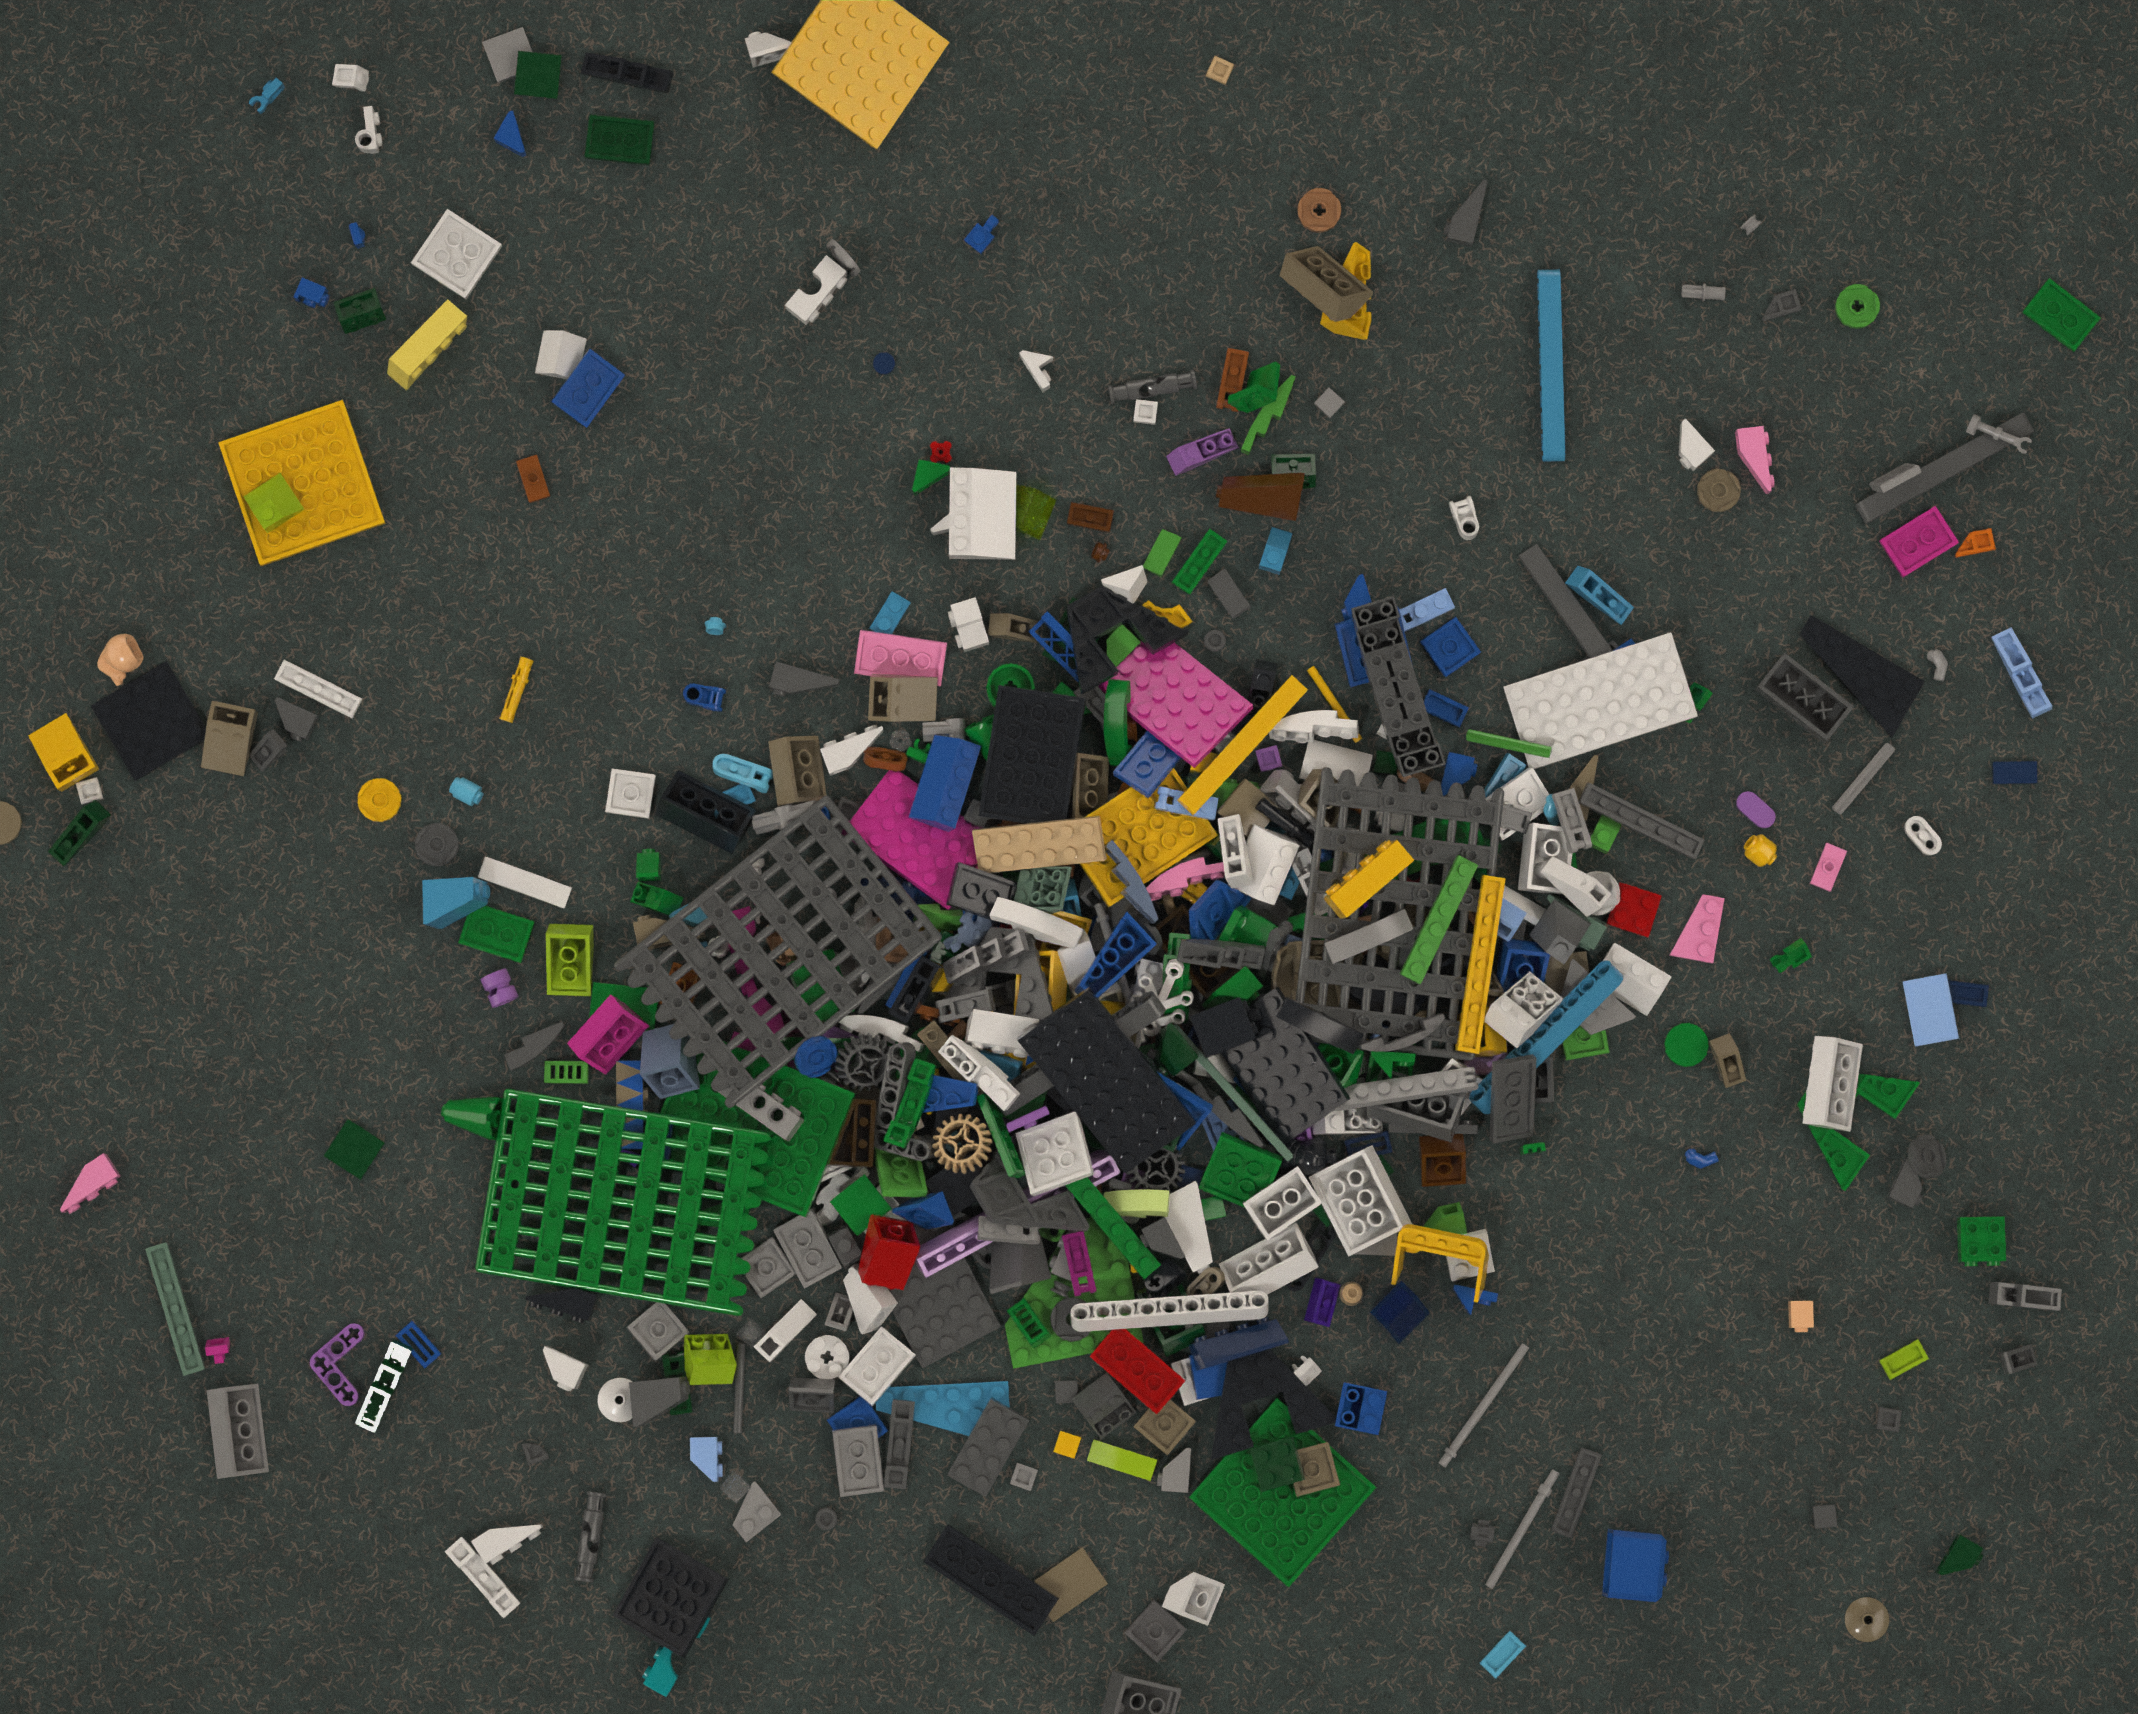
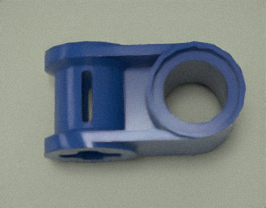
M689 684L684 688L683 697L690 705L722 712L723 694H726L727 690L713 686ZM691 689H696L699 692V697L695 700L687 697V693Z

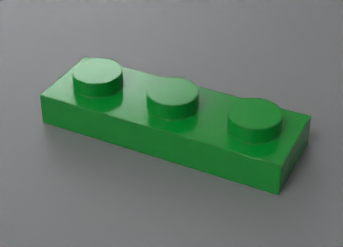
M1209 529L1174 578L1172 584L1188 595H1191L1226 545L1227 540Z

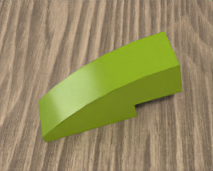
M1093 1439L1087 1461L1151 1481L1157 1459Z

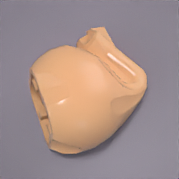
M119 634L107 642L98 659V668L111 677L116 686H119L123 683V679L126 678V672H132L141 665L143 654L132 635Z

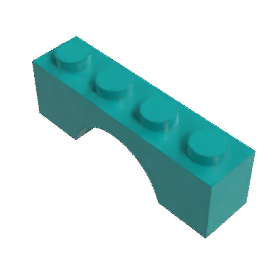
M708 1616L697 1638L702 1636L711 1617ZM659 1646L653 1657L656 1659L653 1667H647L642 1678L645 1679L643 1683L645 1686L667 1697L678 1679V1675L672 1667V1651L666 1647L662 1648Z

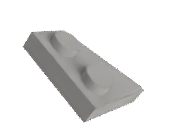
M756 1481L752 1483L733 1523V1526L745 1542H748L782 1515Z

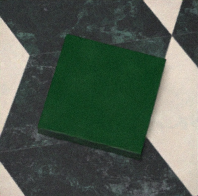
M518 51L514 94L557 99L562 55Z
M347 1119L324 1154V1157L362 1180L385 1145V1142Z

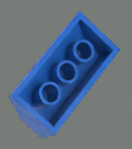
M934 735L908 818L947 832L954 830L981 746L959 738Z

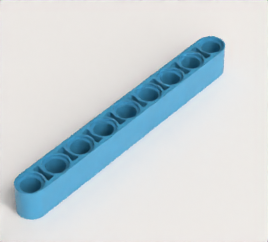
M1560 269L1538 270L1539 364H1541L1540 405L1542 408L1541 429H1543V434H1541L1542 462L1565 461Z
M1608 960L1599 963L1563 999L1539 1028L1518 1048L1515 1047L1504 1059L1533 1054L1537 1058V1068L1622 983L1623 974ZM1492 1071L1478 1084V1089L1471 1091L1469 1095V1100L1483 1114H1490Z

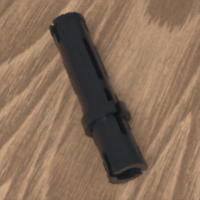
M1264 797L1257 803L1255 809L1286 831L1289 837L1297 839L1306 848L1313 843L1314 835L1305 830L1300 822L1289 818Z

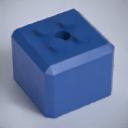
M1608 1529L1602 1596L1657 1602L1662 1597L1663 1587H1666L1667 1573H1664V1566L1668 1564L1669 1551H1666V1539L1661 1534Z

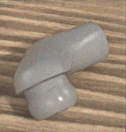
M1938 649L1930 650L1927 653V659L1936 666L1933 679L1944 682L1948 662L1942 651Z

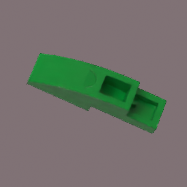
M1169 933L1168 952L1164 954L1162 986L1167 977L1165 971L1167 963L1172 959H1177L1181 939H1191V935ZM1182 962L1184 964L1183 974L1180 978L1175 979L1167 999L1180 995L1183 991L1191 992L1192 980L1189 979L1190 963ZM1171 969L1172 973H1178L1176 969ZM1183 996L1184 1000H1190L1188 996ZM1180 1004L1166 1009L1164 1015L1172 1014L1176 1009H1182L1186 1015L1183 1023L1188 1024L1189 1006ZM1180 1014L1175 1015L1177 1019L1182 1018Z

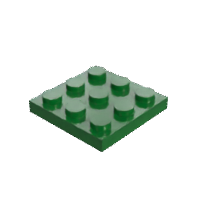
M1222 1132L1198 1189L1244 1207L1242 1203L1273 1183L1283 1157Z

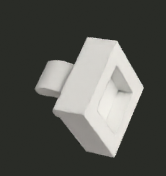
M1301 1356L1300 1358L1304 1363L1300 1367L1293 1364L1292 1368L1295 1370L1294 1374L1307 1386L1322 1371L1310 1357L1307 1359Z

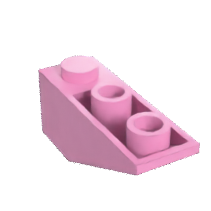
M1763 426L1737 429L1735 437L1738 455L1763 491L1769 494L1772 491L1771 488H1774L1773 474H1769V466H1772L1771 454L1767 453L1766 445H1769L1768 432H1764Z
M103 1153L84 1166L60 1208L61 1212L66 1213L68 1211L69 1214L75 1212L81 1207V1202L86 1199L88 1202L100 1195L98 1193L99 1190L104 1187L109 1189L118 1183L117 1179L121 1176L107 1154Z

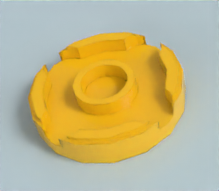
M377 778L367 781L361 787L357 799L359 810L366 818L375 822H384L390 820L398 813L402 798L399 789L393 782Z

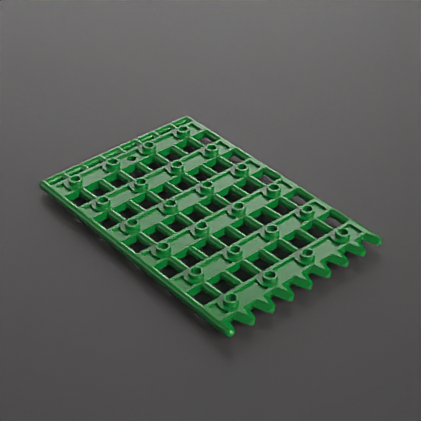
M505 1089L475 1269L480 1273L741 1316L743 1308L730 1301L731 1297L746 1294L747 1286L734 1279V1275L748 1273L751 1266L749 1262L737 1256L738 1253L750 1252L754 1248V1242L741 1235V1231L753 1230L758 1226L756 1218L744 1212L745 1209L759 1207L762 1202L758 1195L748 1191V1187L761 1186L765 1182L764 1175L753 1170L752 1165L764 1164L769 1159L768 1154L755 1147V1144L768 1142L772 1135L770 1132ZM511 1098L517 1099L515 1112L510 1111ZM540 1103L560 1106L558 1119L538 1116ZM583 1110L603 1113L602 1125L596 1126L581 1123ZM626 1117L647 1120L645 1134L626 1131ZM508 1120L514 1121L512 1134L506 1133ZM670 1124L690 1127L688 1141L669 1138ZM537 1125L557 1128L555 1141L535 1138ZM713 1131L732 1134L731 1148L711 1145ZM580 1132L600 1135L598 1148L578 1145ZM623 1139L643 1142L641 1155L621 1152ZM504 1142L510 1143L508 1156L502 1155ZM666 1146L686 1149L685 1161L665 1160ZM533 1147L553 1150L551 1163L531 1160ZM709 1153L729 1156L728 1170L708 1167ZM576 1154L596 1157L594 1170L574 1167ZM619 1161L640 1164L638 1177L617 1174ZM501 1164H506L504 1178L499 1177ZM536 1169L550 1172L548 1185L528 1182L529 1170ZM662 1169L683 1171L681 1185L662 1182ZM706 1175L726 1178L724 1192L705 1189ZM578 1176L593 1179L591 1192L571 1189L572 1177ZM513 1180L519 1182L518 1188L512 1187L511 1183ZM616 1183L636 1186L634 1199L614 1196ZM497 1186H503L501 1200L495 1199ZM526 1190L545 1193L544 1207L524 1204ZM659 1190L679 1193L678 1205L671 1206L657 1203ZM702 1197L722 1200L721 1214L701 1211ZM569 1198L589 1201L587 1214L567 1211ZM612 1205L632 1208L631 1220L610 1218ZM494 1208H499L497 1221H492ZM655 1212L676 1215L674 1228L654 1225ZM522 1213L542 1215L541 1228L521 1226ZM699 1219L719 1222L717 1236L698 1233ZM572 1220L586 1223L584 1236L564 1233L565 1221ZM609 1227L629 1230L627 1243L607 1240ZM490 1229L496 1230L494 1243H488ZM519 1234L539 1237L537 1251L518 1248ZM652 1234L672 1237L670 1250L650 1247ZM562 1241L581 1244L580 1258L560 1255ZM695 1241L716 1244L714 1258L693 1254ZM605 1249L625 1252L624 1264L603 1262ZM487 1251L492 1252L490 1265L485 1264ZM515 1256L535 1259L534 1271L515 1270ZM648 1256L669 1259L667 1272L646 1269ZM692 1263L712 1266L710 1280L691 1277ZM558 1264L578 1266L577 1280L557 1277ZM608 1271L622 1274L620 1287L600 1284L601 1272ZM645 1278L665 1281L663 1294L643 1291ZM688 1285L709 1288L707 1301L686 1298Z

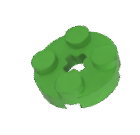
M1854 284L1845 288L1839 294L1835 303L1836 315L1841 323L1854 329H1861L1870 325L1880 310L1878 296L1862 284ZM1855 301H1858L1860 305H1863V308L1860 309V312H1856L1855 309H1852V306L1855 304Z

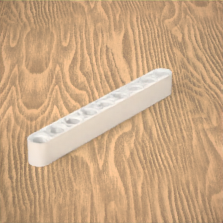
M1262 1291L1079 1303L1072 1307L1070 1314L1073 1329L1079 1332L1262 1319L1268 1314L1269 1303L1266 1293ZM1234 1305H1239V1306H1241V1307H1239V1308H1234V1307H1232V1306H1234ZM1194 1308V1309H1196V1310H1195V1311H1189L1188 1309ZM1167 1310H1173V1312H1171V1313H1167V1312H1165V1311H1167ZM1128 1313L1129 1315L1123 1316L1121 1314ZM1083 1316V1317H1085V1318H1083V1319H1078L1077 1317Z

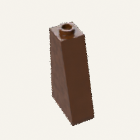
M1305 473L1224 477L1223 484L1217 487L1216 498H1220L1218 507L1296 521Z

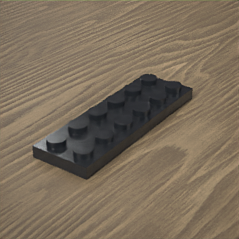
M947 1524L923 1561L1033 1636L1037 1634L1059 1600V1597L950 1524Z

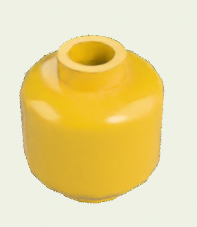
M1763 834L1752 835L1744 844L1745 856L1758 867H1763L1766 864L1771 865L1777 857L1775 854L1777 846Z

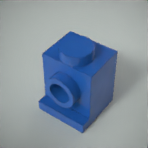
M301 278L293 298L299 303L303 299L305 305L315 308L316 305L326 307L330 295H328L326 287Z

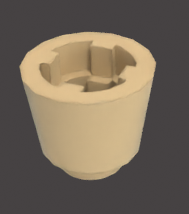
M1351 1281L1341 1287L1339 1295L1343 1303L1354 1306L1361 1302L1364 1293L1358 1283Z

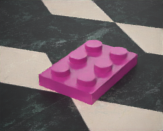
M1936 506L1879 541L1902 578L1959 543Z

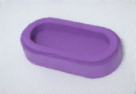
M1743 792L1738 796L1736 800L1738 810L1757 827L1768 828L1775 822V812L1753 792Z

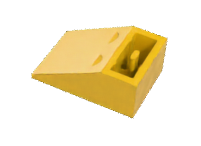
M67 713L28 735L56 788L61 792L99 770L98 765Z

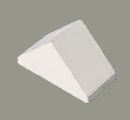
M1142 565L1101 579L1103 586L1109 588L1115 594L1128 598L1127 601L1133 604L1147 584Z

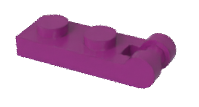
M1084 1231L1062 1235L1075 1297L1081 1296V1293L1097 1292ZM1086 1276L1088 1283L1079 1284L1078 1278Z

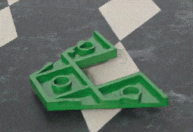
M1859 1074L1855 1098L1857 1095H1860L1885 1114L1896 1119L1920 1082ZM1806 1091L1796 1104L1802 1116L1805 1109ZM1807 1125L1842 1191L1845 1192L1870 1155L1834 1129Z

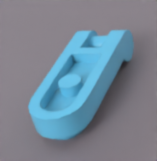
M719 754L713 760L712 768L716 775L755 788L761 793H767L769 780L773 779V771L771 769L728 754ZM756 774L761 776L760 780L754 778Z

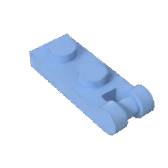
M1446 588L1400 609L1405 632L1455 609ZM1407 614H1409L1412 619V621L1406 623L1403 617Z
M1158 787L1157 794H1159V799L1155 803L1156 810L1215 820L1218 798L1210 797L1192 815L1177 801L1184 791ZM1168 796L1173 797L1172 805L1167 803Z

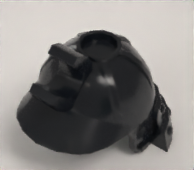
M1317 1137L1309 1141L1293 1139L1285 1144V1146L1294 1155V1158L1287 1162L1283 1157L1281 1166L1285 1174L1298 1166L1304 1176L1314 1175L1325 1169L1327 1163L1337 1162L1336 1148L1328 1149L1327 1143L1323 1138Z

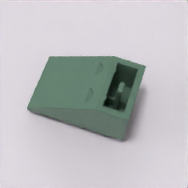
M1072 867L1021 869L1014 901L1049 914L1063 910Z

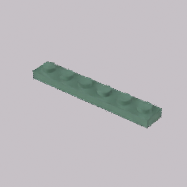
M168 1242L146 1248L147 1257L183 1376L206 1370Z

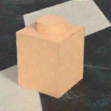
M1788 1301L1789 1328H1795V1332H1808V1328L1814 1327L1813 1301Z

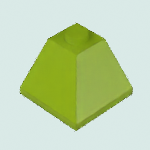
M281 473L244 496L252 512L267 533L304 510Z

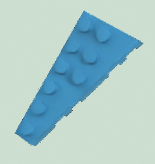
M1008 1381L889 1387L876 1402V1410L891 1414L893 1399L915 1401L913 1421L969 1436L990 1398L1009 1407Z

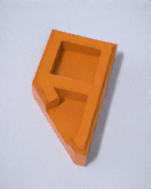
M1991 528L1970 532L1956 552L1955 558L1996 550Z

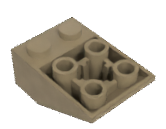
M872 673L870 676L868 720L889 722L936 721L938 677Z
M217 701L211 702L201 768L239 776L245 775L258 712L255 709Z

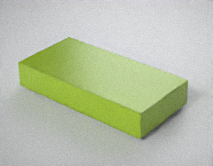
M1917 1339L1882 1358L1879 1362L1889 1380H1892L1929 1358Z

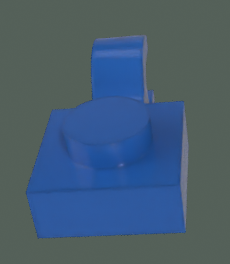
M991 215L983 227L977 223L964 241L982 254L995 238L991 232L997 226L999 220Z

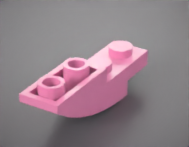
M1204 857L1193 859L1164 872L1151 882L1146 889L1152 901L1159 900L1163 895L1170 894V897L1180 896L1186 891L1188 887L1187 882L1193 885L1203 882L1202 879L1211 878L1212 881L1223 879L1225 875L1223 862L1206 865Z

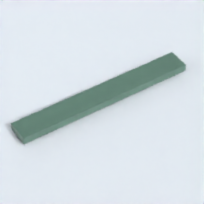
M1174 1024V1027L1199 1056L1197 1061L1286 1161H1291L1294 1155L1208 1058L1205 1057L1177 1024Z

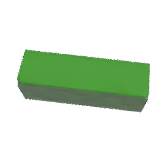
M1162 529L1143 564V568L1162 577L1182 537Z

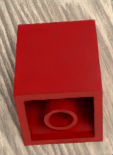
M871 1214L858 1268L862 1283L869 1286H883L891 1290H904L921 1247L913 1223Z

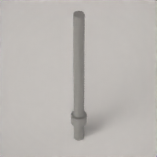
M1552 1469L1544 1484H1540L1536 1498L1487 1580L1486 1586L1494 1588L1545 1498L1550 1496L1551 1488L1560 1473Z

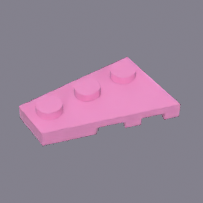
M1704 894L1701 896L1669 956L1713 964L1725 898Z

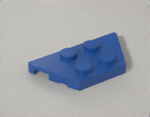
M1215 880L1189 909L1191 939L1215 940L1224 930L1234 909L1240 905L1245 907L1250 902L1251 897L1239 892L1235 888H1231L1222 881Z

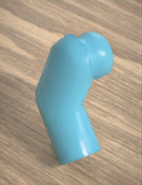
M1550 794L1546 797L1543 812L1549 824L1556 826L1560 820L1553 802V794Z

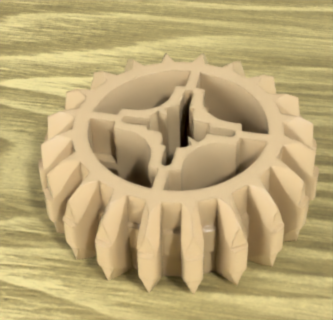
M962 1114L958 1115V1120L950 1116L951 1122L949 1124L944 1120L942 1123L945 1127L943 1129L937 1127L936 1130L940 1135L933 1136V1139L938 1141L932 1144V1147L937 1150L934 1156L940 1157L938 1162L940 1165L945 1164L946 1170L952 1168L953 1172L957 1173L961 1168V1172L966 1174L969 1167L974 1172L975 1164L982 1167L983 1165L980 1160H988L984 1153H991L992 1151L987 1146L993 1143L992 1139L987 1138L991 1133L989 1130H985L987 1127L985 1123L980 1124L979 1118L976 1117L972 1121L970 1114L966 1116L965 1120ZM960 1129L957 1135L950 1136L955 1130ZM970 1129L978 1133L979 1144L970 1140ZM965 1140L967 1144L960 1148L959 1142ZM946 1144L955 1148V1159L947 1155ZM968 1152H975L969 1158L964 1159Z

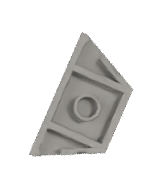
M1574 959L1570 961L1561 994L1563 999L1589 974ZM1610 994L1580 1026L1589 1035L1633 1020L1636 1016Z

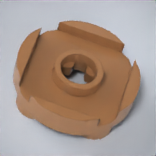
M1312 189L1299 201L1298 218L1303 227L1316 233L1326 232L1334 228L1340 219V201L1327 189ZM1317 205H1321L1322 209L1326 211L1321 216H1317V213L1313 212Z

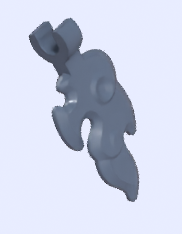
M965 912L959 919L963 926L958 927V933L955 936L948 937L943 943L946 949L951 948L952 952L958 951L962 943L970 948L974 945L977 946L990 927H997L998 923L977 916V920L973 922L972 917L974 914Z

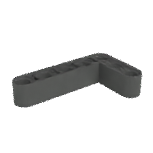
M903 1042L892 1045L888 1052L875 1119L874 1146L883 1151L923 1161L935 1157L934 1153L937 1150L932 1147V1144L936 1143L935 1140L913 1134L907 1144V1149L886 1143L883 1139L890 1125L888 1112L892 1116V1121H894L909 1082L907 1077L916 1056V1049L913 1044ZM901 1048L904 1050V1057L900 1054ZM896 1070L900 1072V1079L896 1076ZM892 1091L896 1094V1100L892 1098ZM923 1145L927 1148V1154L923 1152Z

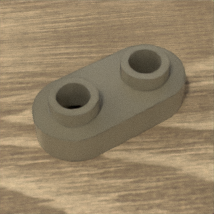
M1218 1267L1205 1269L1188 1286L1187 1296L1198 1295V1289H1201L1202 1295L1214 1294L1224 1284L1225 1276L1223 1271ZM1213 1274L1217 1277L1216 1282L1212 1279Z

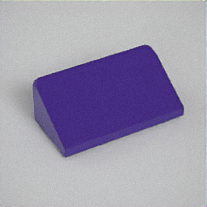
M1315 1278L1304 1321L1330 1327L1341 1284Z

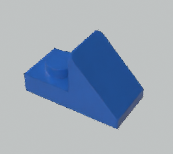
M1453 1285V1291L1467 1313L1471 1315L1475 1289ZM1483 1291L1478 1304L1491 1306V1302H1497L1498 1293Z

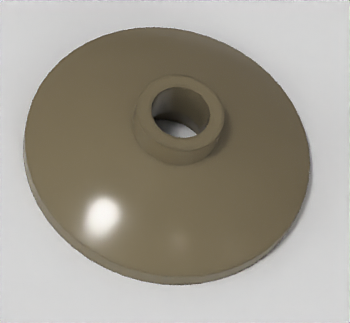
M1870 1597L1859 1598L1847 1608L1845 1626L1855 1639L1863 1642H1872L1881 1638L1887 1631L1889 1614L1880 1601ZM1866 1616H1870L1872 1618V1622L1870 1624H1866L1864 1622V1618Z

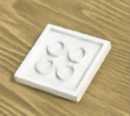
M447 209L411 264L464 299H467L501 249L502 244Z
M1076 1112L1015 1133L1032 1196L1094 1175L1081 1120Z

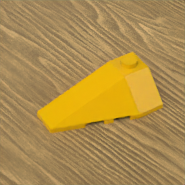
M1355 242L1347 255L1343 267L1364 285H1366V280L1371 278L1370 251ZM1365 303L1351 318L1338 322L1330 320L1326 314L1322 313L1320 324L1335 334L1366 340L1371 324V312H1366Z

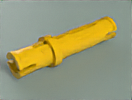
M520 657L515 675H512L511 688L499 719L513 723L523 690L529 682L528 676L534 662L533 660Z

